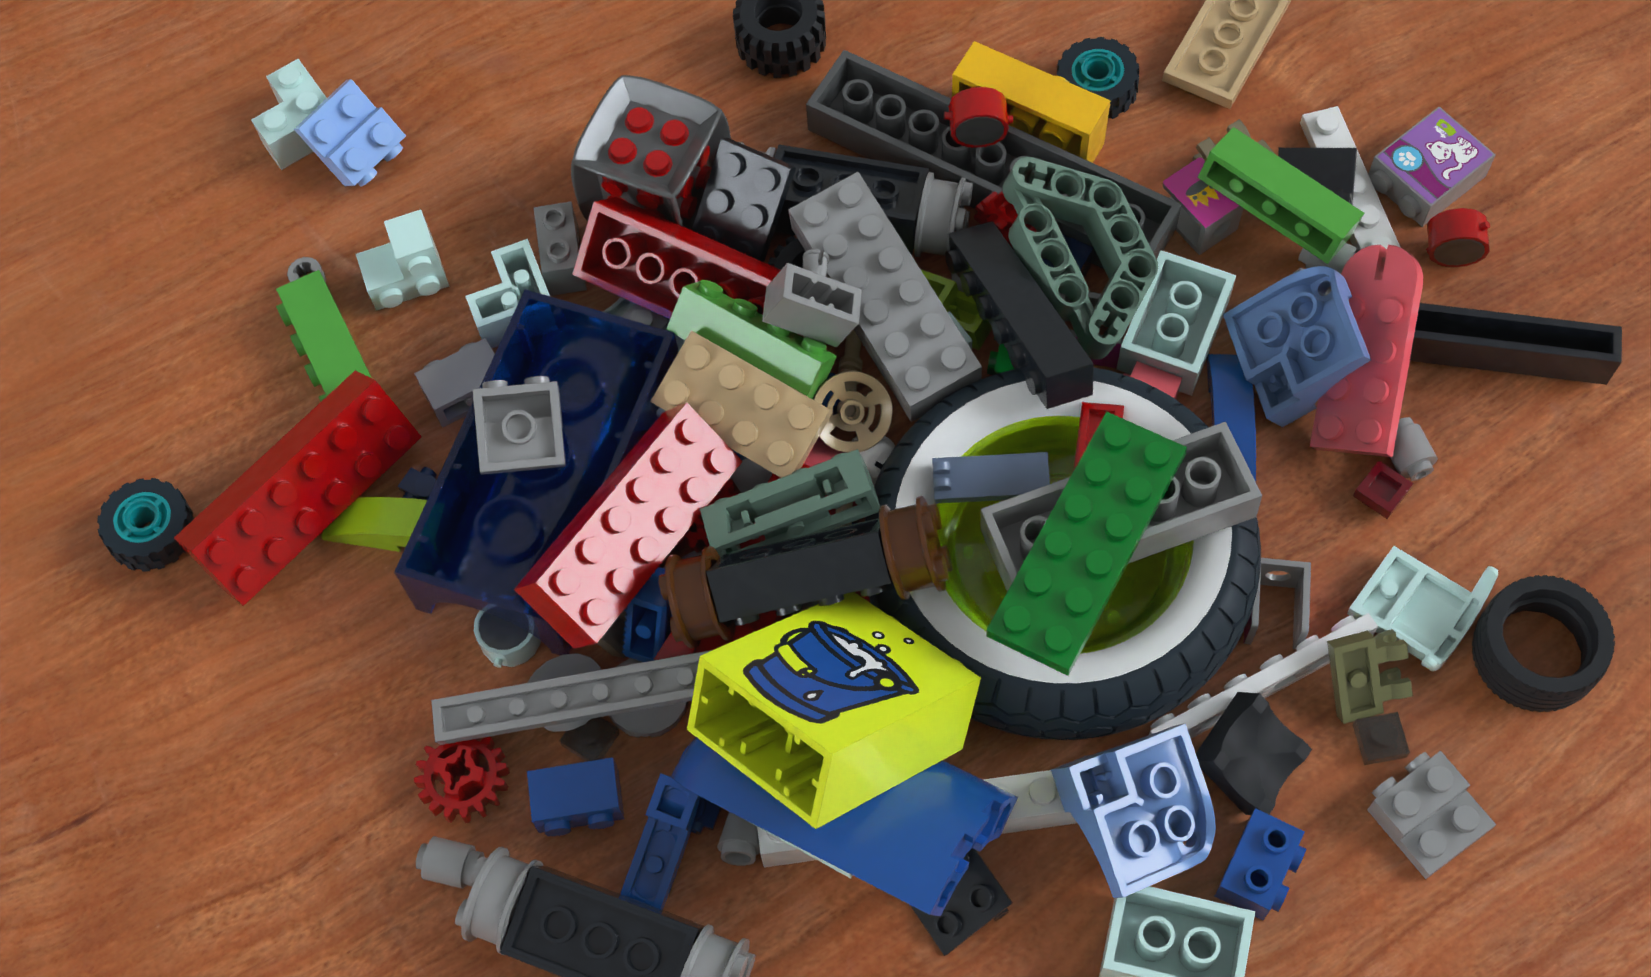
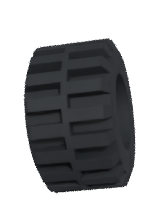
M736 0V8H733L736 47L741 60H746V65L751 70L758 68L759 74L764 76L768 73H773L774 78H782V74L787 73L789 77L796 76L797 71L800 69L804 72L810 69V62L817 63L821 58L820 52H824L826 47V23L822 0ZM775 24H789L793 26L781 31L767 29Z

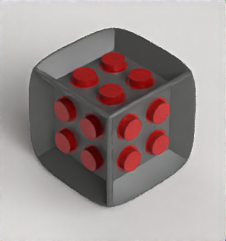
M621 75L606 91L577 143L572 159L571 179L577 203L583 217L588 221L594 201L617 197L692 230L720 141L723 138L731 139L729 124L723 111L699 96L657 81L631 75Z

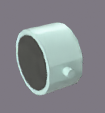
M502 596L490 600L479 610L475 618L474 634L484 655L494 663L493 666L514 667L525 663L535 655L540 646L541 630L533 610L519 596H514V598Z

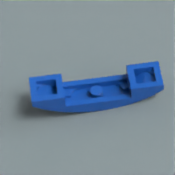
M1208 354V393H1211L1212 426L1223 422L1227 423L1256 482V426L1253 384L1246 381L1237 355Z
M660 773L645 814L648 816L620 893L662 910L683 858L701 797L665 774Z

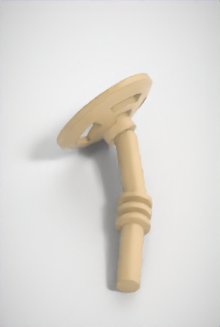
M854 329L846 337L844 356L840 358L838 374L826 380L817 390L813 399L822 405L825 396L831 390L834 394L830 397L827 408L832 411L836 400H840L837 405V414L833 415L832 413L819 437L831 448L846 453L857 449L859 452H862L879 443L890 427L893 414L892 402L885 387L874 377L862 372L863 362L859 358L861 340ZM863 383L869 386L872 391L864 396L856 391L857 385ZM880 404V419L876 428L871 432L868 428L875 417V405ZM864 407H868L867 418L862 423L861 420L864 417ZM835 426L844 431H855L858 440L843 441L832 436L830 432Z

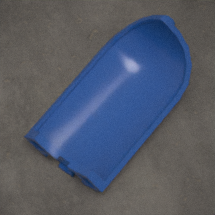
M697 737L684 750L671 775L677 783L719 807L929 915L940 917L957 884L969 867V862L964 860L965 855L971 848L980 852L990 841L1000 837L1018 799V796L942 760L815 829Z

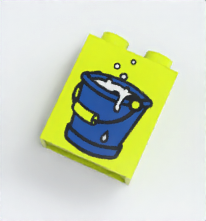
M855 592L843 594L844 600L827 606H819L817 604L699 657L687 730L815 829L962 750L981 677L966 668L960 661L951 658L899 623L896 618L886 614Z

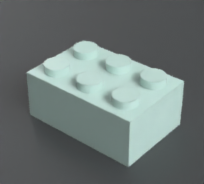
M1161 250L1157 258V275L1133 316L1120 348L1116 370L1131 374L1137 361L1182 377L1179 392L1192 396L1223 314L1229 303L1236 275Z
M1151 886L1123 898H1114L1099 977H1244L1255 911Z

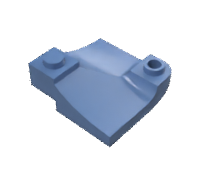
M1310 267L1291 274L1223 314L1246 381L1255 385L1266 419L1281 427L1315 410V403L1331 387L1359 367L1371 361L1350 307L1349 299L1352 298V294L1346 279L1331 267ZM1331 286V292L1325 295L1326 290Z
M1186 724L1175 725L1146 737L1096 754L1084 756L1051 769L1064 811L1071 813L1086 836L1102 868L1113 898H1123L1190 869L1208 857L1216 832L1215 814Z

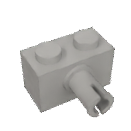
M807 250L803 254V268L787 263L766 287L762 322L837 347L859 324L862 289L826 277L829 255L823 251L821 261L818 262L820 250Z

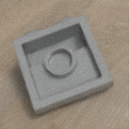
M536 376L524 379V384L508 386L505 380H493L482 383L483 388L473 389L481 475L566 466L560 393L557 381L550 382L549 377Z
M1441 751L1431 758L1426 752L1420 754L1405 767L1409 775L1401 781L1397 782L1393 777H1390L1373 790L1372 794L1376 799L1367 809L1425 879L1429 878L1496 826L1495 822L1468 793L1467 789L1470 784Z

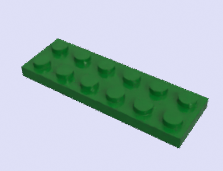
M1106 412L986 630V637L1069 676L1182 463L1187 447Z

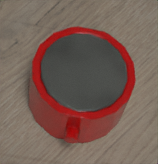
M972 87L960 91L951 98L948 106L949 112H944V120H950V131L953 140L962 146L971 148L987 147L998 143L1006 137L1009 123H1013V116L1007 113V103L1004 95L998 90L988 87Z
M1467 208L1449 209L1433 216L1427 223L1429 247L1426 250L1430 260L1440 266L1463 267L1478 263L1486 258L1490 252L1488 237L1490 223L1487 221V217L1475 209Z

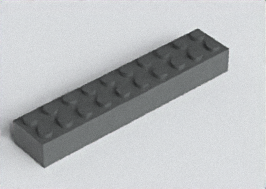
M843 50L806 103L809 131L868 159L929 168V172L934 173V178L938 180L959 183L962 177L966 178V182L973 183L972 197L969 205L973 208L992 192L996 191L999 194L1003 191V184L1015 162L1020 158L1034 157L1115 182L1127 199L1156 259L1160 251H1164L1177 229L1181 203L1009 125L1006 137L994 145L971 148L956 143L951 137L950 120H944V112H949L948 106L951 98L846 50ZM1057 190L1061 195L1068 197L1064 191ZM1095 201L1099 206L1105 208L1101 202ZM1055 218L1062 234L1093 247L1082 225ZM1112 235L1115 240L1123 243L1118 236ZM1093 248L1091 263L1103 268L1101 261L1095 249ZM1129 269L1134 276L1140 278L1135 270Z

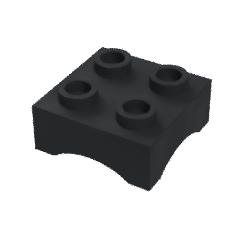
M1237 692L1196 752V756L1201 770L1245 815H1252L1255 808L1270 815L1275 807L1276 798L1283 783L1306 760L1312 749L1275 716L1269 703L1260 693Z

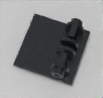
M1279 147L1278 156L1353 205L1357 148Z
M973 848L964 857V860L969 862V867L957 884L941 917L929 915L911 906L944 956L948 955L992 919L997 921L1009 912L1008 907L1013 904L977 850Z

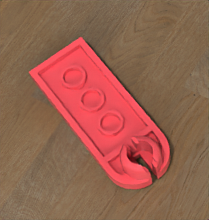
M1371 245L1356 252L1347 261L1341 273L1346 279L1352 294V298L1349 299L1350 307L1371 361L1337 382L1318 399L1310 447L1322 451L1393 457L1423 288V272L1418 261L1404 249L1394 245H1388L1387 249L1382 245Z

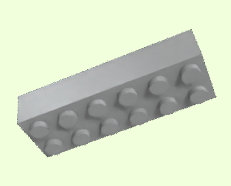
M859 172L788 209L792 230L804 250H820L818 262L821 261L823 251L829 255L826 277L862 289L859 324L854 328V331L911 422L922 417L927 411L952 393L981 379V364Z
M1226 422L1172 440L1187 447L1186 455L1129 563L1257 517L1262 494ZM1070 477L981 509V532L1007 591Z

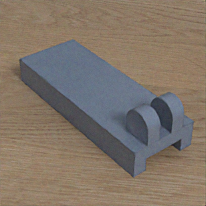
M1048 452L932 458L934 502L936 504L1007 500L1050 484Z

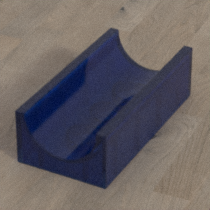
M526 289L524 290L482 383L493 380H505L508 386L524 384V379L536 376L549 377L550 382L557 381L560 393L566 466L481 475L473 401L394 571L417 610L431 614L436 603H453L472 607L500 617L526 630L542 641L553 654L564 655L570 653L572 646L514 589L658 419L656 411L660 407L650 401L679 352L674 332Z

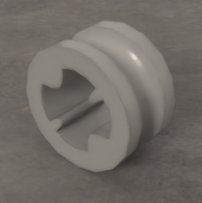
M311 257L299 258L291 263L288 268L287 276L290 282L299 279L303 274L307 275L306 272L320 270L326 282V276L321 265Z

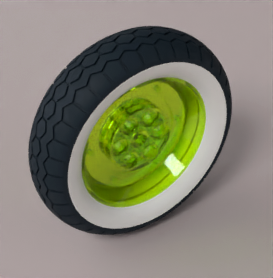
M1093 368V395L1046 409L1038 395L1030 393L1022 371L1020 369H1012L969 384L952 393L927 411L903 435L892 450L877 477L874 488L880 506L886 504L890 510L916 504V498L919 496H923L928 505L935 504L932 458L1048 452L1050 484L1069 478L1074 470L1082 402L1124 405L1123 419L1170 440H1175L1209 427L1191 410L1161 390L1138 379L1099 368ZM1004 500L936 504L942 524V529L937 530L940 546L948 547L953 568L951 572H948L949 580H946L945 591L939 592L935 586L912 591L910 592L909 599L902 600L892 581L891 584H886V591L869 596L871 604L886 614L893 616L899 623L951 658L960 661L966 668L981 677L971 719L1008 733L1039 739L1080 740L1108 736L1144 725L1173 710L1203 687L1227 660L1246 627L1257 594L1261 565V542L1258 520L1255 517L1128 563L1069 676L986 637V630L1004 599L1007 590L981 532V509ZM879 512L865 517V521L879 518Z

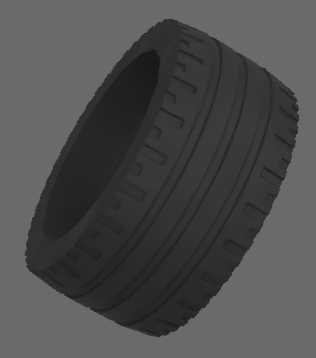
M1547 575L1529 576L1505 587L1496 594L1485 608L1476 624L1473 635V660L1483 682L1500 699L1505 700L1506 703L1532 712L1557 711L1584 698L1605 675L1614 653V629L1611 626L1608 613L1604 610L1602 604L1600 605L1599 600L1594 598L1593 594L1587 592L1585 588L1561 577L1557 578ZM1532 611L1545 613L1561 621L1574 635L1581 651V665L1578 671L1571 676L1554 678L1540 676L1524 668L1511 655L1504 640L1503 624L1506 618L1514 613Z

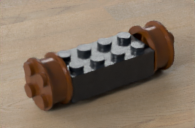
M919 496L916 498V504L890 510L888 505H881L879 518L737 551L725 554L722 557L712 546L705 547L702 555L682 559L677 554L671 555L666 562L665 574L659 575V588L664 600H669L672 613L670 618L672 635L676 642L683 641L689 648L698 647L702 639L719 635L727 641L734 638L736 626L759 620L760 613L775 610L777 616L788 615L802 609L801 604L818 601L819 606L832 605L843 601V594L860 591L861 596H871L886 591V584H891L892 581L902 600L909 599L910 592L929 587L935 586L939 592L945 591L946 580H949L948 572H951L953 568L948 547H941L937 530L942 529L936 503L928 505L926 499L923 496Z

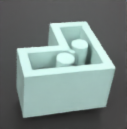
M299 59L266 76L279 104L251 119L263 145L281 170L313 152L294 129L327 99Z
M421 209L384 221L390 243L356 254L367 292L376 310L393 308L404 301L419 296L433 295L440 289L449 287L438 250Z
M528 239L491 251L502 283L466 295L481 339L486 338L490 347L494 348L559 325L551 297Z

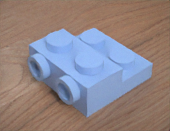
M352 79L342 83L294 129L344 186H355L358 183L362 187L370 182L377 174L374 167L382 159L388 162L396 157L403 149L399 142L406 137L382 107L376 108Z

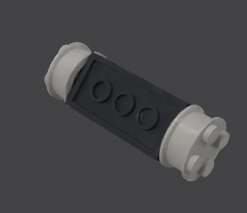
M778 145L777 150L775 147H769L766 152L760 151L796 167L775 229L777 233L795 235L791 227L788 209L856 172L860 173L911 255L914 251L915 257H920L922 252L945 256V252L950 250L949 233L966 229L969 226L970 211L964 209V205H970L973 183L966 182V178L962 177L959 183L938 180L934 178V173L929 172V168Z
M504 847L496 848L488 858L481 856L477 860L471 875V881L474 884L468 899L462 902L455 918V924L461 927V935L464 940L472 942L476 938L496 944L497 952L502 955H507L561 977H749L756 958L755 954L749 952V939L742 938L737 943L714 934V926L701 925L553 868L543 866V863L536 859L532 860L529 864L510 857L509 850Z

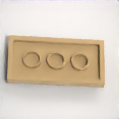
M1206 0L1166 67L1162 81L1231 109L1291 0Z
M692 330L650 401L665 411L688 403L732 450L780 478L788 476L802 467L833 413L827 407Z

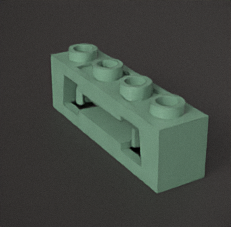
M857 449L849 453L837 454L830 460L812 467L800 468L792 474L775 481L758 484L753 489L738 495L718 499L713 504L700 508L709 546L714 547L720 557L725 554L840 527L879 512L880 504L869 470ZM855 501L857 506L834 515H830L828 511L830 509H838L840 506ZM762 535L765 536L766 540L740 548V544L750 539H758Z

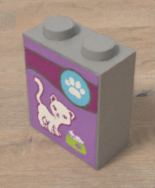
M1438 107L1378 153L1373 159L1368 175L1378 192L1387 195L1399 206L1405 216L1414 219L1423 227L1433 216L1442 212L1485 178L1496 155L1441 107Z

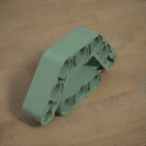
M1034 157L1020 158L1015 162L1003 184L1004 197L1009 203L1013 204L1018 214L1009 229L1010 243L1016 255L1064 322L1070 320L1077 335V341L1089 358L1093 360L1102 359L1108 355L1124 335L1157 275L1158 261L1127 199L1115 182ZM1057 190L1064 191L1068 197L1061 195ZM1095 201L1101 202L1105 208L1099 206ZM1055 218L1084 227L1109 278L1094 307L1088 297L1087 283ZM1025 224L1033 226L1037 232L1029 230ZM1112 235L1118 236L1123 243L1115 240ZM1042 258L1052 262L1054 267L1046 265L1042 261ZM1129 269L1135 270L1140 278L1134 276ZM1059 293L1068 296L1072 303L1064 301L1059 296ZM1111 299L1121 303L1124 309L1115 306ZM1101 325L1108 327L1102 337L1098 335Z

